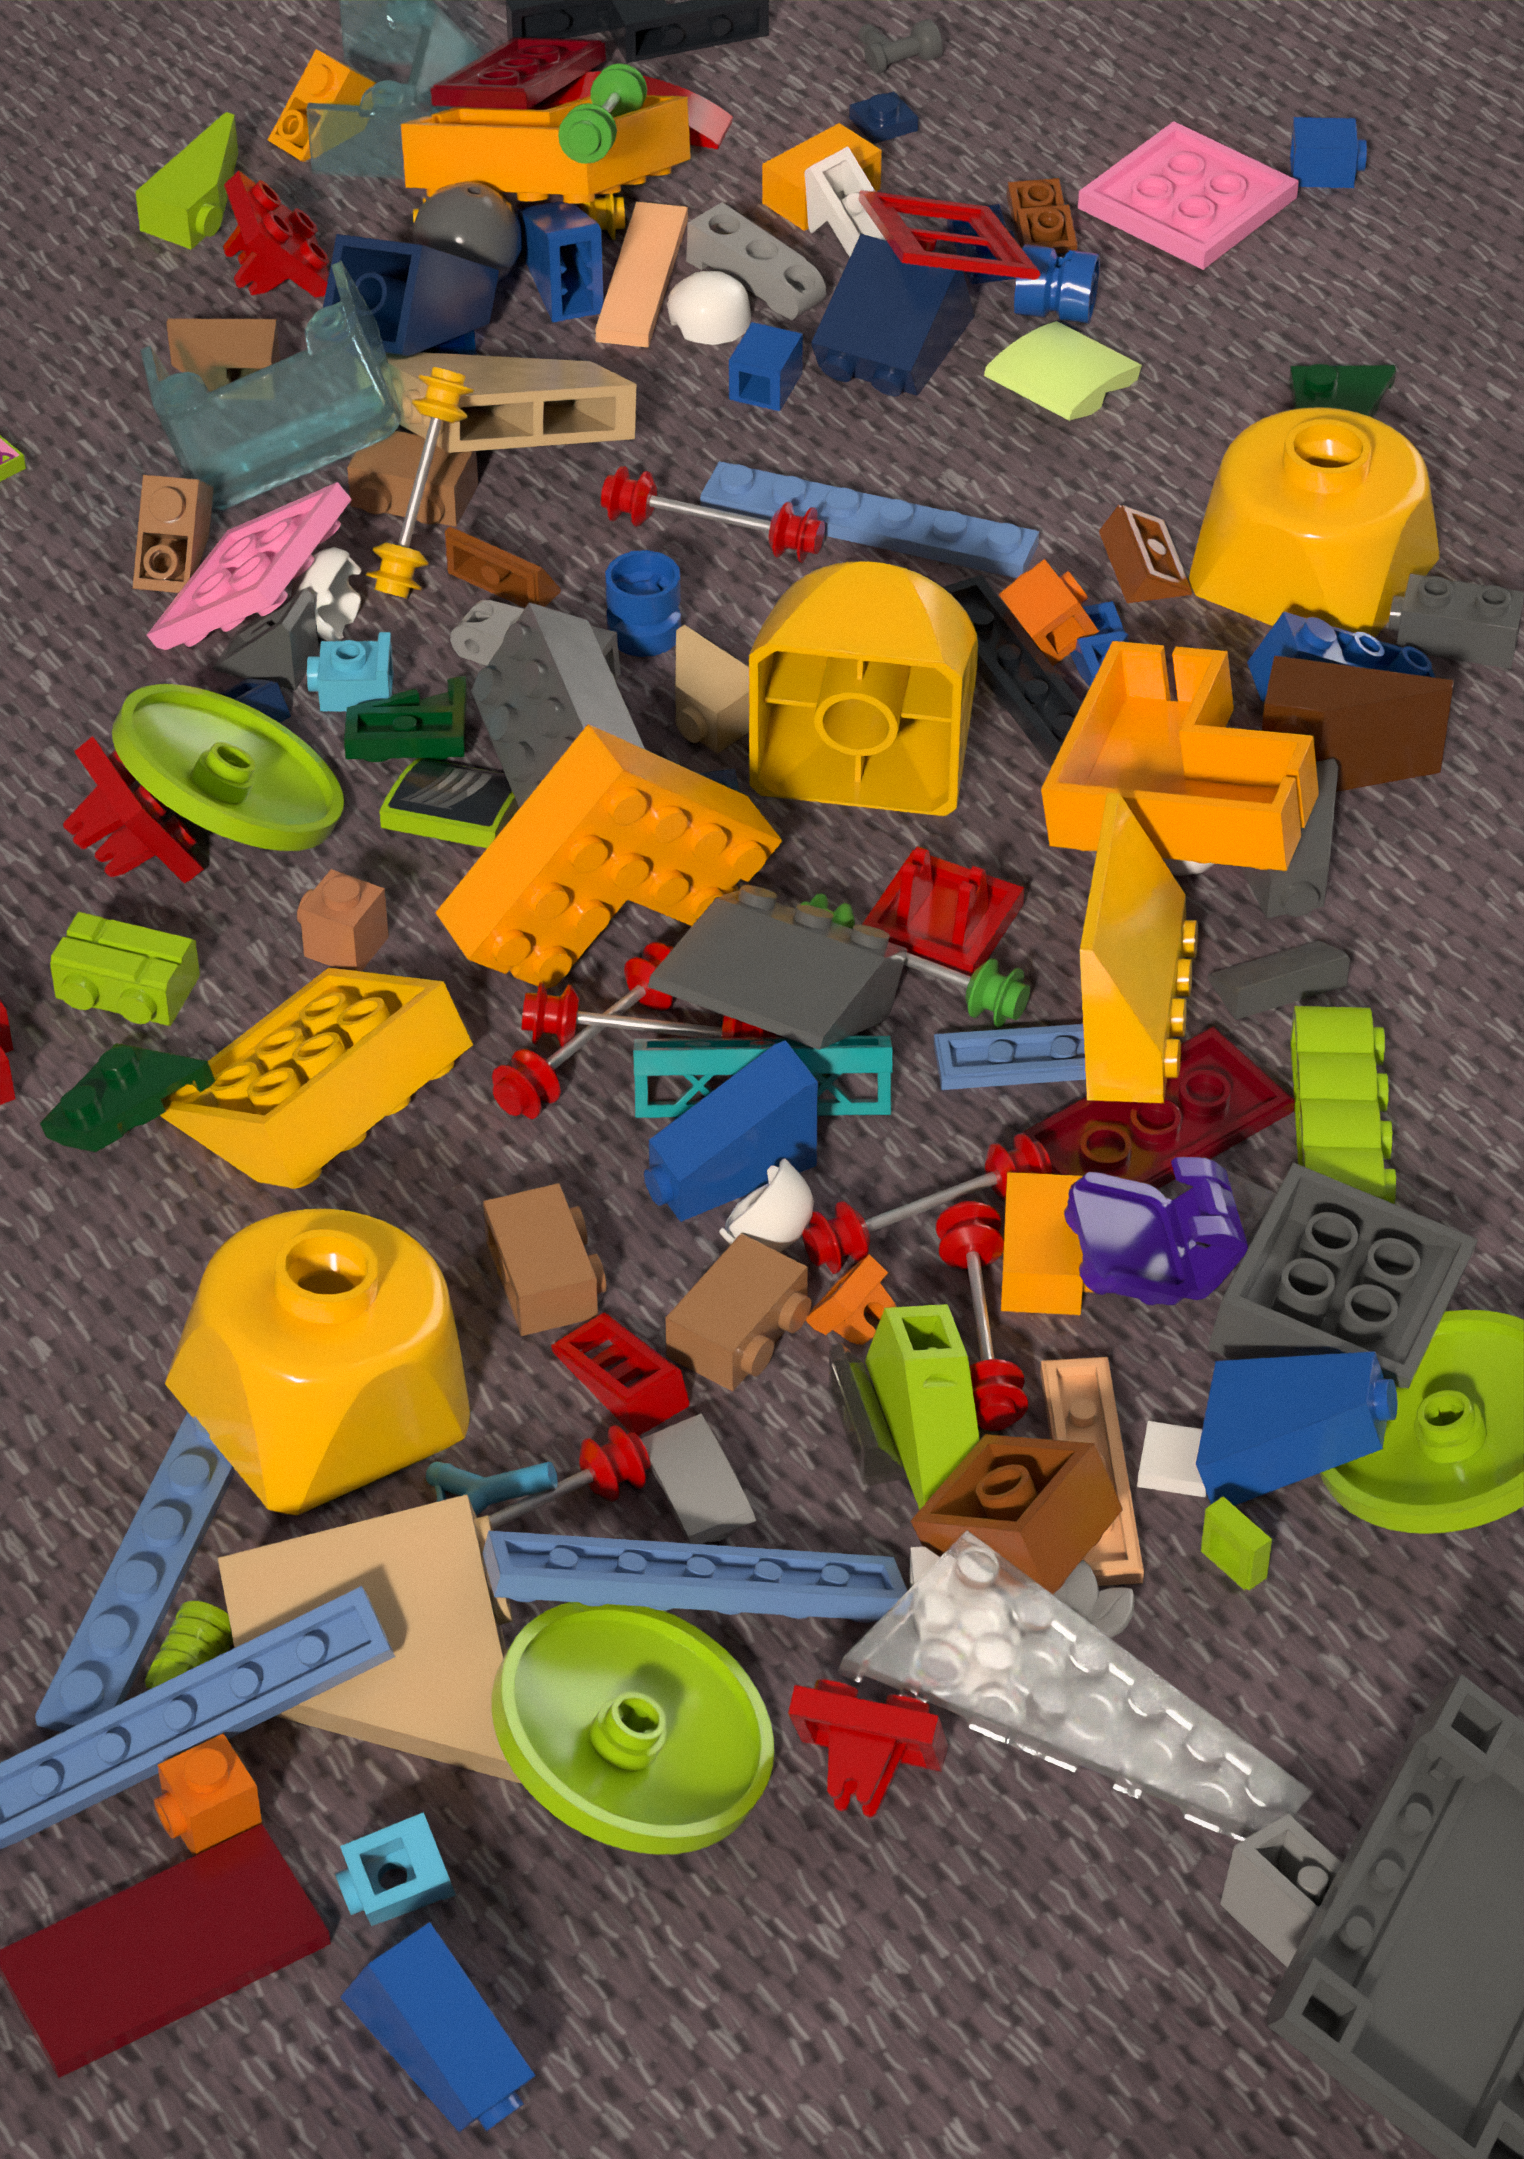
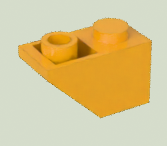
M316 49L273 128L268 141L300 161L305 162L365 128L386 88Z

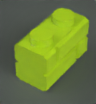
M83 912L76 914L67 929L66 937H62L52 953L50 962L55 997L57 999L64 1000L69 1006L79 1010H88L94 1007L118 1013L128 1021L136 1024H146L151 1021L171 1026L200 976L196 940L112 919L109 920Z

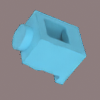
M379 632L378 641H321L320 656H308V691L319 693L320 711H346L347 707L372 700H385L392 696L394 671L390 632Z
M424 1812L340 1846L348 1866L347 1869L335 1873L350 1914L354 1915L364 1910L371 1926L412 1912L441 1899L445 1900L456 1896ZM398 1868L407 1873L406 1883L386 1890L380 1884L382 1876L390 1869Z

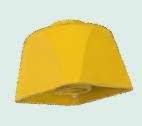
M1321 407L1294 409L1271 415L1251 424L1229 445L1222 458L1213 484L1188 578L1195 595L1271 626L1276 623L1283 612H1287L1307 619L1309 617L1319 618L1330 626L1353 633L1365 632L1376 638L1389 622L1394 595L1405 597L1409 575L1426 576L1439 560L1430 481L1424 459L1416 447L1392 427L1372 417L1348 410Z
M857 561L833 564L812 571L793 583L783 593L766 618L749 654V785L759 795L937 816H947L956 810L967 746L978 657L977 633L971 619L960 603L949 592L932 580L903 567L878 562Z
M303 1209L276 1214L246 1226L226 1240L210 1259L201 1278L165 1381V1385L194 1419L195 1416L210 1434L209 1438L266 1508L271 1511L291 1515L302 1514L447 1449L465 1439L470 1419L464 1369L451 1301L443 1273L436 1261L418 1241L401 1229L368 1215L338 1209Z

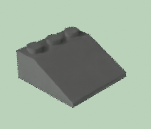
M743 885L740 890L715 898L651 974L648 987L820 1050L886 1020L892 1009L908 949L888 942L890 935L883 930L865 925H854L853 929L832 922L833 914L824 909L809 905H798L794 909L777 903V895L770 890L757 886Z
M1293 1162L1221 1300L1208 1349L1233 1360L1375 1351L1384 1379H1392L1395 1387L1409 1388L1476 1248L1478 1239Z

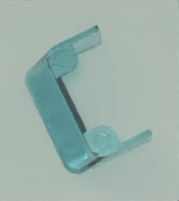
M339 0L344 61L412 65L408 84H400L392 80L380 81L364 92L360 106L308 103L306 109L312 174L405 179L401 124L454 108L432 106L430 88L485 54L432 0Z
M342 261L331 265L341 302L320 309L309 321L305 329L308 349L208 392L207 386L199 375L191 372L169 375L151 346L140 350L154 410L186 479L200 480L214 487L212 509L223 510L376 444L388 438L398 428L402 412L377 321Z

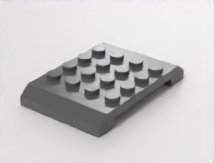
M1461 1674L1444 1686L1416 1722L1268 2004L1267 2026L1438 2159H1524V1722Z

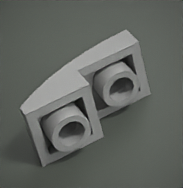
M701 1413L641 1438L649 1455L650 1469L665 1492L672 1514L689 1544H703L705 1542L723 1540L732 1535L736 1529L756 1521L753 1510L732 1467Z

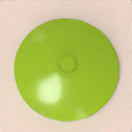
M155 684L135 690L125 699L113 723L112 740L115 750L132 776L167 807L191 822L225 838L269 850H306L326 841L342 814L344 808L343 792L338 780L324 760L289 729L262 712L232 698L185 685Z
M1486 1310L1446 1311L1410 1387H1396L1397 1416L1395 1420L1387 1421L1383 1449L1320 1473L1329 1493L1346 1510L1366 1522L1389 1530L1419 1534L1461 1531L1498 1520L1524 1506V1319Z
M568 1602L558 1605L535 1617L520 1631L501 1662L494 1679L491 1695L493 1725L498 1743L514 1774L528 1792L550 1813L573 1829L604 1844L623 1850L656 1855L680 1854L706 1848L723 1840L746 1820L769 1782L774 1761V1736L766 1706L757 1688L740 1664L720 1644L694 1625L666 1611L655 1610L646 1606L613 1604L587 1606L579 1602Z

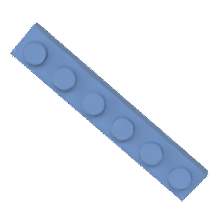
M720 461L700 495L701 506L767 521H772L775 512L786 502H791L794 514L802 517L810 507H814L817 509L818 520L825 523L824 536L1018 578L1026 572L1039 544V531L1018 527L1010 523H999L963 515L955 511L935 509L908 503L904 500L885 498L854 491L849 488H839L803 480L794 476H784L748 468L744 465Z
M188 1412L35 1714L37 1726L64 1732L124 1702L236 1473L234 1467L209 1438L210 1434L194 1416L193 1419Z
M488 1531L482 1553L494 1597L510 1598L519 1602H532L535 1600L579 1602L587 1606H602L605 1604L646 1606L662 1611L679 1608L712 1610L729 1615L745 1612L778 1614L795 1619L807 1618L809 1616L844 1618L869 1623L875 1620L904 1622L911 1600L894 1557L504 1531Z
M363 1587L356 1588L1 1762L0 1849L15 1844L158 1774L157 1765L223 1733L229 1739L396 1657Z

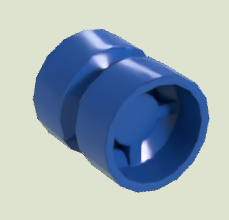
M1024 244L1022 250L1040 271V277L1036 280L1016 278L1014 313L1045 318L1050 311H1056L1060 320L1090 324L1097 296L1100 255L1069 250L1064 258L1057 256L1054 248Z
M649 550L631 551L619 555L609 563L605 571L607 630L617 632L618 650L625 654L646 657L656 656L669 651L676 645V630L681 627V613L678 608L681 602L680 571L678 565L672 558Z

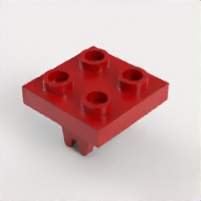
M238 170L224 184L238 226L223 245V250L227 257H232L238 251L243 250L238 256L239 264L243 265L234 276L236 286L243 288L249 282L254 281L249 286V292L252 296L267 293L289 278L313 297L325 296L329 277L326 265L329 263V259L318 245L315 237L318 229L315 223L301 209L295 208L291 211L283 205L277 193L262 180L254 183Z
M92 736L74 751L97 784V787L64 821L63 827L71 835H75L73 842L80 849H86L111 834L94 854V857L99 862L110 861L104 868V872L108 876L123 875L155 855L183 883L192 880L204 870L190 850L197 843L193 834L175 814L170 818L166 816L165 813L170 808L154 797L132 776L119 758L116 750L110 754Z
M917 846L915 850H912L862 925L885 931L890 935L888 942L907 948V953L971 977L974 971L988 960L1022 908L1024 887L986 875V870L983 868L972 866L969 869L931 856L929 850Z
M816 1680L814 1689L794 1685L788 1715L801 1742L829 1748L827 1791L829 1796L834 1799V1806L838 1811H846L852 1797L856 1795L858 1802L863 1805V1814L868 1818L874 1817L883 1803L900 1763L942 1772L948 1743L939 1715L929 1714V1704L901 1695H887L885 1704L857 1698L858 1689L831 1680Z

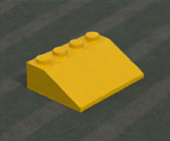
M1107 793L1080 945L1087 1100L1164 1103L1167 1077H1179L1180 1039H1173V1037L1185 1036L1186 999H1179V997H1190L1192 960L1185 959V957L1196 958L1198 923L1197 920H1186L1185 893L1120 793Z
M327 968L208 1061L216 1080L209 1088L199 1092L193 1085L187 1084L161 1099L166 1112L160 1116L255 1181L288 1187L290 1189L301 1188L315 1181L322 1173L321 1168L340 1152L350 1150L362 1143L367 1136L366 1131L382 1118L404 1109L411 1101L410 1096L428 1081L447 1074L454 1067V1060L472 1047L473 1043L444 981Z

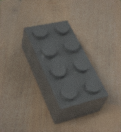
M528 603L516 623L507 629L503 643L487 667L478 673L474 686L471 689L519 808L588 724L645 749L588 620Z

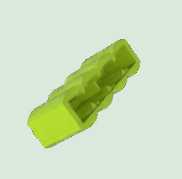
M1294 1006L1290 1047L1298 1165L1395 1204L1396 1172L1395 1169H1384L1383 1159L1391 1158L1392 1123L1391 1121H1380V1112H1386L1388 1106V1075L1377 1073L1376 1065H1383L1384 1028L1373 1027L1371 1008Z

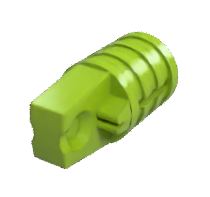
M184 1602L176 1614V1619L169 1629V1635L166 1636L161 1646V1651L157 1653L145 1679L146 1687L152 1689L228 1652L230 1646L234 1643L229 1615L222 1609L206 1602Z

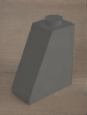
M1334 758L1316 762L1319 795L1305 828H1301V838L1287 871L1259 870L1240 866L1266 918L1286 914L1298 917L1311 912L1315 908L1324 907L1338 765Z

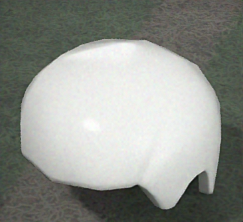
M722 271L695 272L677 283L668 297L667 307L671 325L675 326L678 324L684 339L692 342L715 345L734 341L745 334L752 319L745 287L741 282Z
M332 547L323 549L313 555L314 562L293 580L291 596L306 588L314 598L317 637L327 641H340L344 637L342 635L344 626L354 622L361 605L360 594L348 582L349 575L360 574L361 569L349 557L347 551Z
M782 1159L779 1162V1167L775 1165L769 1167L767 1170L769 1184L754 1190L740 1201L727 1219L725 1229L722 1227L719 1230V1233L730 1245L742 1233L780 1253L798 1241L812 1217L814 1200L805 1179L786 1159Z

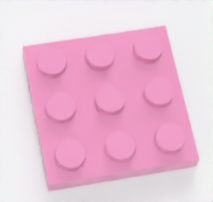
M1173 121L1082 188L1078 196V209L1204 270L1297 198L1299 181Z
M336 482L227 530L148 632L147 637L157 648L164 650L182 643L187 647H191L204 639L213 630L221 628L223 632H227L235 628L251 614L258 612L260 616H266L273 612L287 598L288 593L284 589L289 582L304 573L314 562V557L311 553L317 545L326 541L339 529L341 523L338 517L352 499L341 485Z

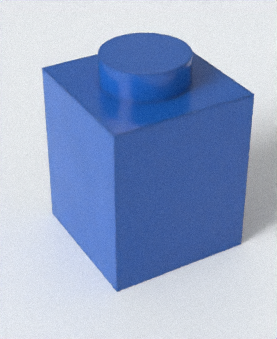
M1293 117L1290 169L1291 177L1299 181L1298 187L1354 188L1356 171H1365L1367 156L1366 140L1357 139L1356 118Z
M751 322L729 359V400L781 411L803 373V334Z

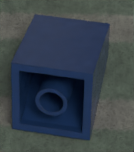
M336 234L317 342L402 356L414 355L488 325L499 270L424 245Z
M860 234L811 342L818 366L827 376L837 381L849 382L854 377L871 382V385L876 390L889 396H899L901 392L918 396L975 316L963 271L901 263L886 240Z

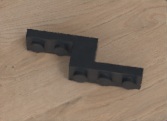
M506 0L508 40L514 37L568 39L609 31L626 63L769 36V0H689L668 5L665 0Z

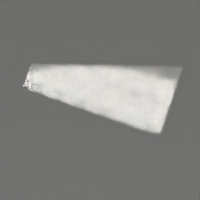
M968 1530L843 1657L837 1671L838 1674L860 1683L865 1675L901 1690L899 1694L901 1696L915 1698L925 1703L930 1702L965 1717L969 1729L1070 1771L1076 1772L1078 1766L1081 1765L1115 1780L1113 1789L1137 1799L1143 1791L1180 1807L1185 1819L1240 1842L1287 1813L1292 1818H1295L1313 1793L1305 1785Z

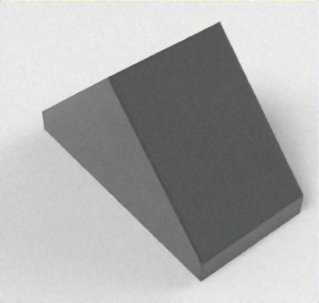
M304 588L285 600L270 614L260 616L237 631L213 669L247 679L277 682L280 687L296 690L307 673L308 656H318L319 654L313 595Z

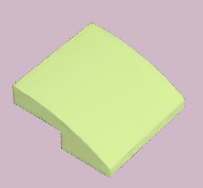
M1056 321L1034 329L1010 344L986 366L984 376L1070 421L1092 415L1102 407L1106 392L1129 387L1137 381L1142 365Z

